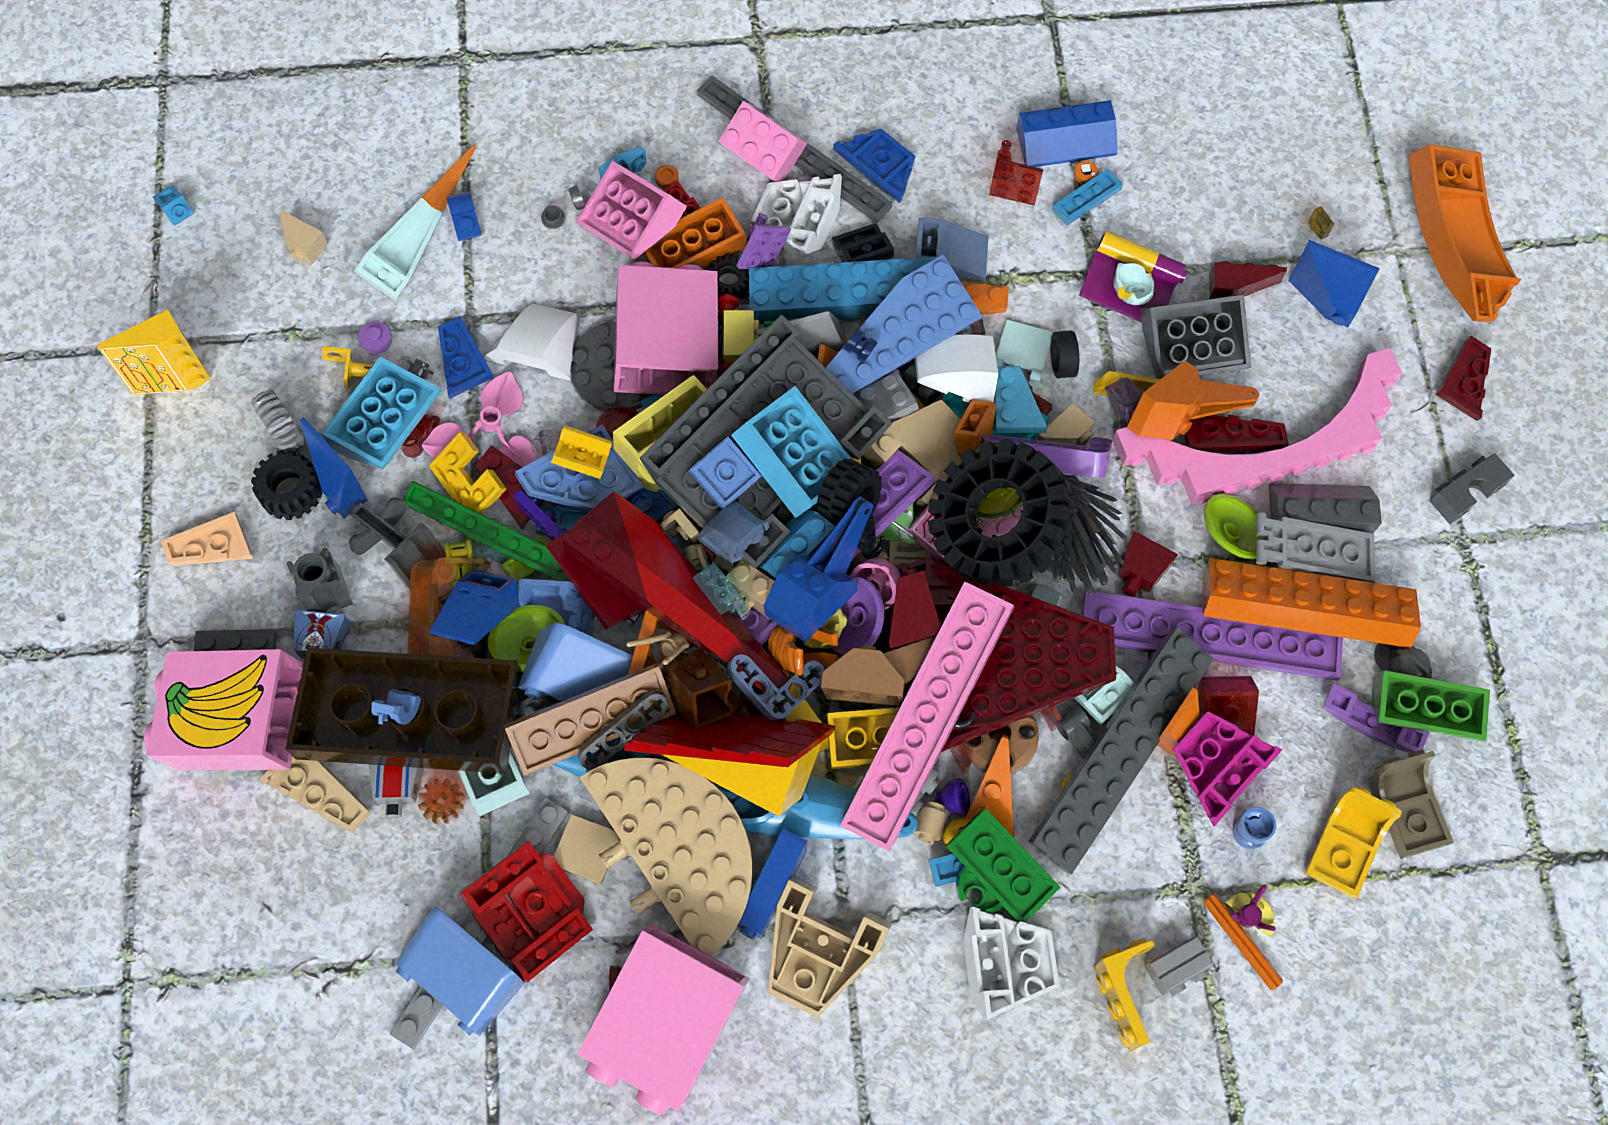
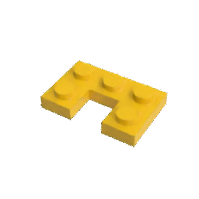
M459 432L429 467L454 501L483 515L507 488L496 473L488 469L475 483L473 482L464 467L479 450L466 432Z

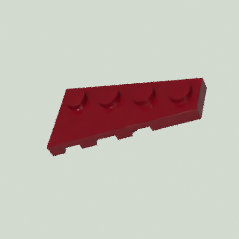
M1229 414L1228 417L1209 415L1191 419L1192 426L1184 434L1187 447L1212 453L1278 450L1289 445L1284 423L1253 418L1251 421H1247Z

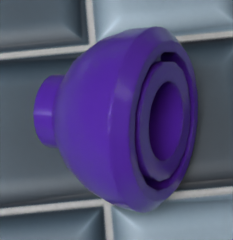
M961 778L949 781L942 791L936 793V802L943 805L948 812L954 815H966L970 808V795L966 783Z

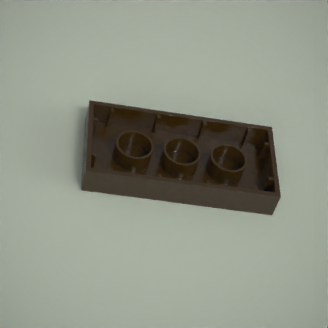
M307 648L285 749L296 760L506 774L511 743L504 725L515 721L520 689L517 687L523 671L516 660ZM391 689L415 693V695L421 698L416 715L410 723L405 725L397 723L395 719H391L390 715H388V721L378 724L379 716L373 715L371 711L372 701H387L388 692Z

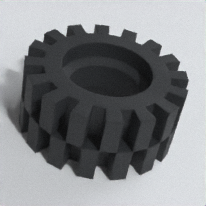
M725 255L724 260H722L721 256L717 257V263L713 260L711 267L707 269L708 271H717L718 298L723 294H731L736 298L739 296L742 299L744 293L747 294L749 292V269H739L736 267L738 261L735 255H733L732 259H729V255ZM725 273H733L738 276V280L733 284H724L720 281V276Z

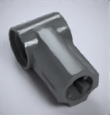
M1076 707L1055 720V724L1060 734L1066 740L1071 741L1084 759L1098 737L1090 728L1091 724L1085 712L1080 707Z

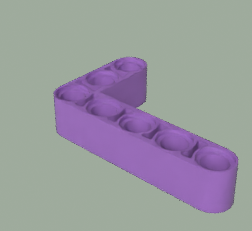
M997 435L983 436V443L991 441L996 446L999 445V440H1012L1016 445H1019L1020 442L1028 444L1037 452L1043 453L1063 474L1102 478L1106 476L1110 465L1112 440L1107 438L1093 437L1089 439L1087 446Z

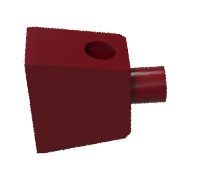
M1134 531L1123 557L1124 564H1121L1118 576L1126 580L1121 588L1122 592L1131 597H1135L1139 588L1150 592L1172 566L1178 554Z

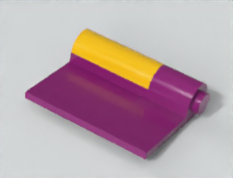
M1105 230L1095 251L1079 296L1142 323L1141 309L1168 305L1174 288L1178 283L1182 284L1188 270L1185 269L1186 264ZM1119 263H1136L1145 267L1146 273L1152 274L1154 295L1149 302L1143 305H1131L1118 297L1114 289V278Z

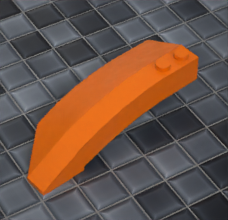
M1429 144L1409 154L1414 200L1426 245L1443 282L1472 321L1494 322L1498 316V310L1506 304L1512 295L1511 290L1519 284L1522 278H1517L1511 268L1494 227L1487 199L1481 152Z

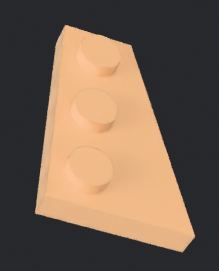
M235 512L161 540L168 563L171 566L253 559Z

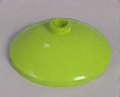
M1228 494L1212 496L1206 502L1203 509L1204 522L1211 537L1224 550L1237 557L1256 559V541L1264 540V538L1256 536L1257 511L1248 503Z
M526 605L518 607L490 631L488 647L493 659L516 660L521 670L524 671L539 630L553 623L565 625L564 620L555 610L546 606Z

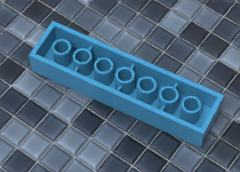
M938 257L749 268L750 310H754V320H759V325H763L764 321H775L781 315L789 320L800 319L827 311L831 312L839 320L868 318L903 277Z

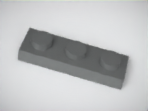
M274 629L196 631L194 651L275 650L277 632Z

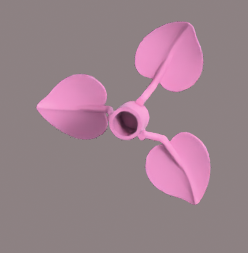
M512 372L503 373L490 381L483 389L480 398L483 407L480 413V421L476 422L475 427L468 436L471 439L479 428L490 433L496 431L503 445L498 450L524 467L537 460L538 457L534 446L525 437L513 436L507 443L503 436L502 428L500 427L501 414H514L521 408L523 402L522 392ZM443 423L431 431L427 439L422 443V448L431 457L436 458L459 432L464 431L454 423Z

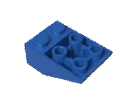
M476 569L470 570L455 584L430 629V633L475 645L520 606L516 579Z

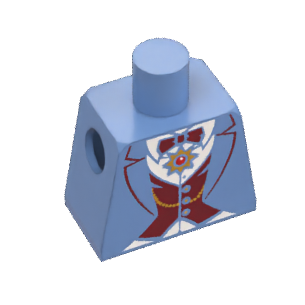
M296 610L294 651L300 658H305L307 648L341 650L351 623L345 615Z

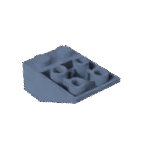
M919 218L915 258L939 257L944 254L958 278L986 280L988 236L942 219Z

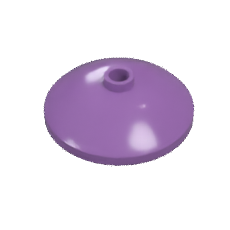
M850 576L857 581L858 591L841 607L842 613L847 618V623L838 638V645H832L831 648L842 655H845L853 648H860L862 645L873 646L883 627L884 605L881 595L872 582L862 577Z

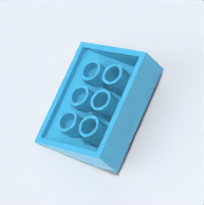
M380 356L321 434L335 451L350 459L384 470L442 390Z
M796 386L747 421L731 435L795 518L818 502L821 485L831 468L835 467L836 463L843 459H852Z

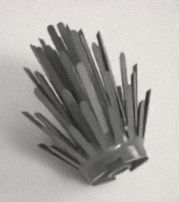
M1064 475L1063 478L1069 483L1073 493L1069 499L1075 504V517H1069L1068 521L1074 526L1070 538L1063 537L1061 543L1066 547L1059 558L1052 554L1048 560L1052 564L1054 582L1057 576L1061 579L1063 575V579L1069 581L1071 591L1076 593L1077 589L1071 567L1072 564L1078 579L1083 582L1086 591L1093 595L1095 591L1085 565L1093 581L1099 579L1102 586L1108 583L1104 570L1106 563L1111 571L1117 574L1110 557L1097 538L1096 533L1106 543L1118 562L1122 565L1124 564L1122 557L1112 545H1117V543L1099 519L1124 541H1128V538L1091 504L1115 520L1120 521L1117 515L1122 513L1092 494L1112 502L1117 501L1116 498L1097 491L1099 487L1079 481L1075 475Z

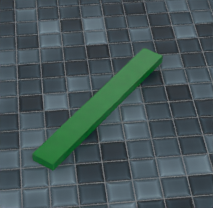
M412 481L403 498L408 507L557 581L571 582L545 545Z

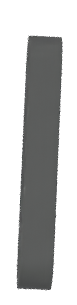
M655 689L647 691L586 741L578 751V758L582 766L590 770L601 766L622 749L626 742L632 739L633 735L641 733L662 716L668 707V702L663 693ZM651 699L658 700L659 706L657 708L651 706L649 702ZM643 707L647 712L648 716L646 718L639 708ZM639 715L641 720L637 726L629 727L626 725V720L629 716ZM616 732L619 734V740L615 744H607L605 742L607 734ZM598 742H601L603 748L606 750L605 752H603L601 748L599 749V746L597 744ZM589 751L595 753L596 758L594 760L587 759L586 753Z

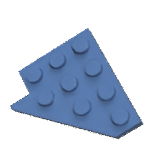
M603 425L587 432L612 441L601 479L551 463L555 450L515 471L516 478L528 496L587 511L592 510L613 491L626 499L642 490L643 485L636 474L615 452L613 440Z

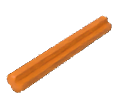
M1214 893L1204 900L1206 908L1268 988L1274 990L1283 983V979L1242 926L1232 920L1231 912L1217 894Z

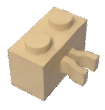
M741 559L724 579L732 593L737 596L727 606L732 612L736 608L742 607L737 614L744 620L748 616L751 607L765 615L764 604L775 581Z

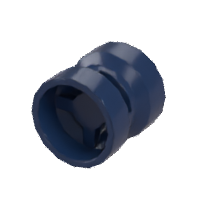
M857 328L843 349L848 353L854 352L857 355V359L864 363L878 342L872 338H865L864 332Z

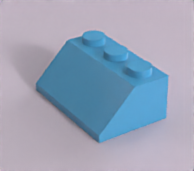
M806 510L798 517H793L785 525L791 532L756 569L775 581L778 573L796 556L814 555L836 526L818 512Z

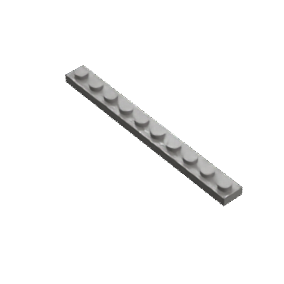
M545 798L507 856L527 841H530L538 853H544L569 815V812ZM470 912L460 927L481 945H484L488 937ZM421 986L389 1035L415 1050L444 1005Z

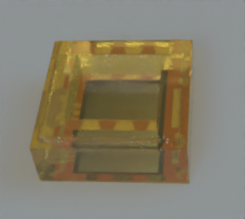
M1322 206L1314 209L1308 221L1321 240L1329 236L1334 226V222Z

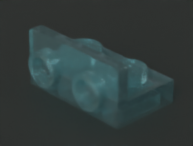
M712 563L693 577L695 583L720 614H724L728 610L730 613L736 611L741 619L750 614L743 598L715 563Z

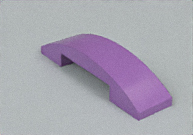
M1335 683L1332 684L1323 708L1335 718L1363 735L1407 753L1424 748L1430 732L1377 722L1373 707L1357 700L1358 695Z

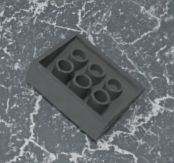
M1244 295L1141 309L1143 334L1156 379H1162L1185 360L1197 368L1199 375L1251 368Z

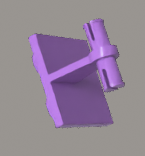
M759 213L755 223L751 224L749 228L750 233L747 237V245L736 267L739 269L773 267L783 245L787 241L791 228L789 226L764 225L768 217Z

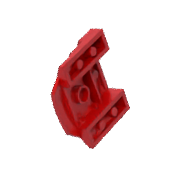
M530 841L524 843L459 892L481 929L523 982H529L593 930L583 916L585 902L583 896L567 877L554 856L538 853Z

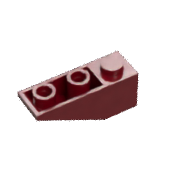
M1228 261L1214 262L1209 274V299L1244 295L1245 297L1279 284L1287 272V267H1279L1277 265L1262 266L1254 265L1253 263L1235 264Z

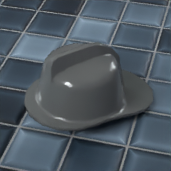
M1378 643L1376 646L1374 657L1382 671L1431 679L1432 669L1430 660L1422 650L1415 648L1413 645L1411 648Z

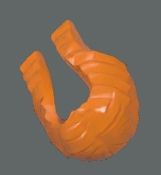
M780 625L772 631L768 638V654L780 668L790 674L801 676L804 673L803 665L810 661H818L824 667H829L839 659V655L826 652L803 653L802 649L796 647V636ZM819 628L811 636V638L833 646L838 645L837 631Z

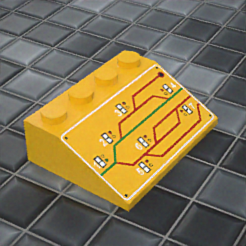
M168 309L97 344L100 352L133 395L189 391L202 386L211 379Z

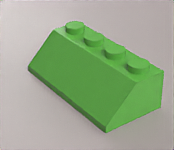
M1385 670L1374 679L1372 705L1377 722L1485 742L1487 739L1490 689Z

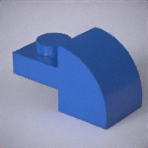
M470 190L446 196L458 241L482 236Z

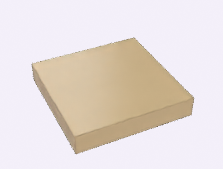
M571 814L554 858L563 871L602 885L608 870L604 863L612 858L613 855L602 861L599 854L618 843L619 836L615 830Z

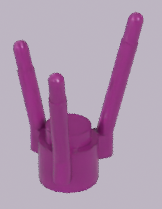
M1262 885L1249 904L1241 907L1238 913L1231 914L1234 922H1239L1246 928L1255 926L1258 930H1276L1275 926L1262 923V912L1257 906L1258 901L1267 890V886Z

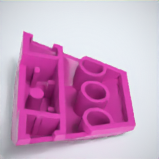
M1209 711L1196 722L1172 749L1213 826L1230 810L1231 804L1260 771L1266 769L1283 750L1263 742L1255 735L1252 736L1238 729L1236 725Z

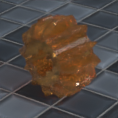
M447 778L443 781L442 785L438 779H434V787L432 788L430 785L425 784L424 788L427 790V793L419 794V798L423 802L418 805L421 811H425L423 814L426 820L432 818L434 824H438L441 818L445 824H449V816L451 815L457 819L459 815L455 810H462L465 807L463 803L459 802L465 798L463 792H458L460 786L457 783L451 785V781ZM442 798L446 800V803L442 805L437 800Z

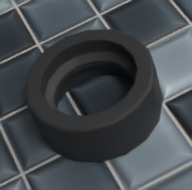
M1072 330L1053 332L1050 352L1055 377L1058 379L1076 377L1079 372L1080 358L1075 332Z

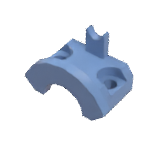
M391 689L388 692L387 701H372L371 711L373 715L379 716L378 724L388 721V715H390L391 719H395L397 723L405 725L410 723L416 715L421 698L415 695V693Z

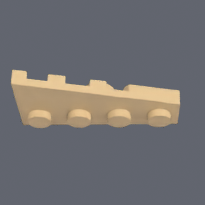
M292 756L290 770H267L259 779L261 782L275 788L282 794L289 796L352 833L372 813L320 761L296 760Z

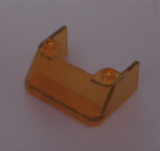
M443 557L422 560L414 564L411 569L407 654L455 657V647L451 640L444 637H436V635L430 633V629L437 619L438 584L453 582L458 575V567L491 568V562L484 558Z

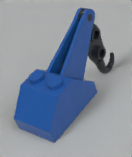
M863 497L855 499L845 516L814 555L796 556L776 577L764 604L765 615L803 642H806L858 591L857 581L846 574L856 547L862 552L866 560L879 556L884 548L885 536H881L878 545L872 550L876 544L877 537L875 536L874 517L871 514L873 509L871 502Z

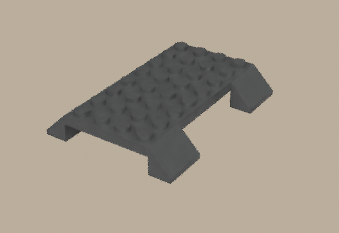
M783 315L640 457L641 462L654 482L702 528L722 509L688 470L727 436L748 458L731 435L794 386L800 391L849 456L857 460L892 425V422L876 406L868 410L796 339L800 332ZM763 476L734 500L759 519L767 521L770 527L767 531L764 530V536L761 541L750 544L745 550L742 560L754 568H757L791 532L771 513L782 500Z

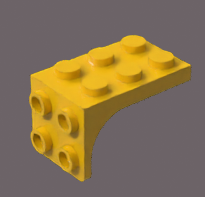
M1350 787L1336 799L1304 874L1356 899L1386 832L1393 822L1401 816L1402 811L1396 808L1395 803L1386 799L1380 800L1372 796L1371 792L1363 787Z
M1145 938L1130 943L1128 947L1124 948L1125 951L1120 952L1119 948H1115L1104 953V956L1099 958L1100 962L1094 967L1098 976L1095 978L1098 990L1101 994L1105 993L1109 1002L1106 1005L1109 1016L1113 1021H1117L1120 1031H1118L1119 1039L1124 1048L1128 1047L1129 1052L1138 1050L1150 1043L1125 983V968L1128 961L1147 953L1155 946L1154 940L1146 942Z

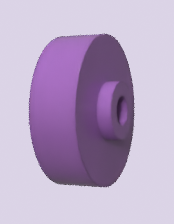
M370 322L361 328L359 341L366 352L381 354L391 346L392 334L384 323Z

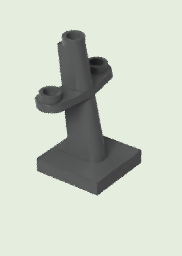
M391 498L386 503V509L381 517L363 503H354L349 509V514L364 525L367 530L350 538L349 545L351 551L356 555H362L382 540L393 549L384 560L410 591H413L446 558L445 550L424 524L420 523L407 537L394 528L407 509L406 502L401 498Z

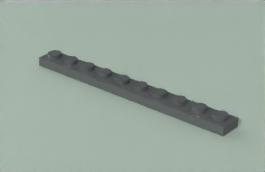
M711 76L697 89V96L731 120L743 101L752 104L714 76ZM807 143L794 164L812 178L819 177L820 180L833 178V175L841 174L840 198L876 223L892 208L891 201L809 143Z

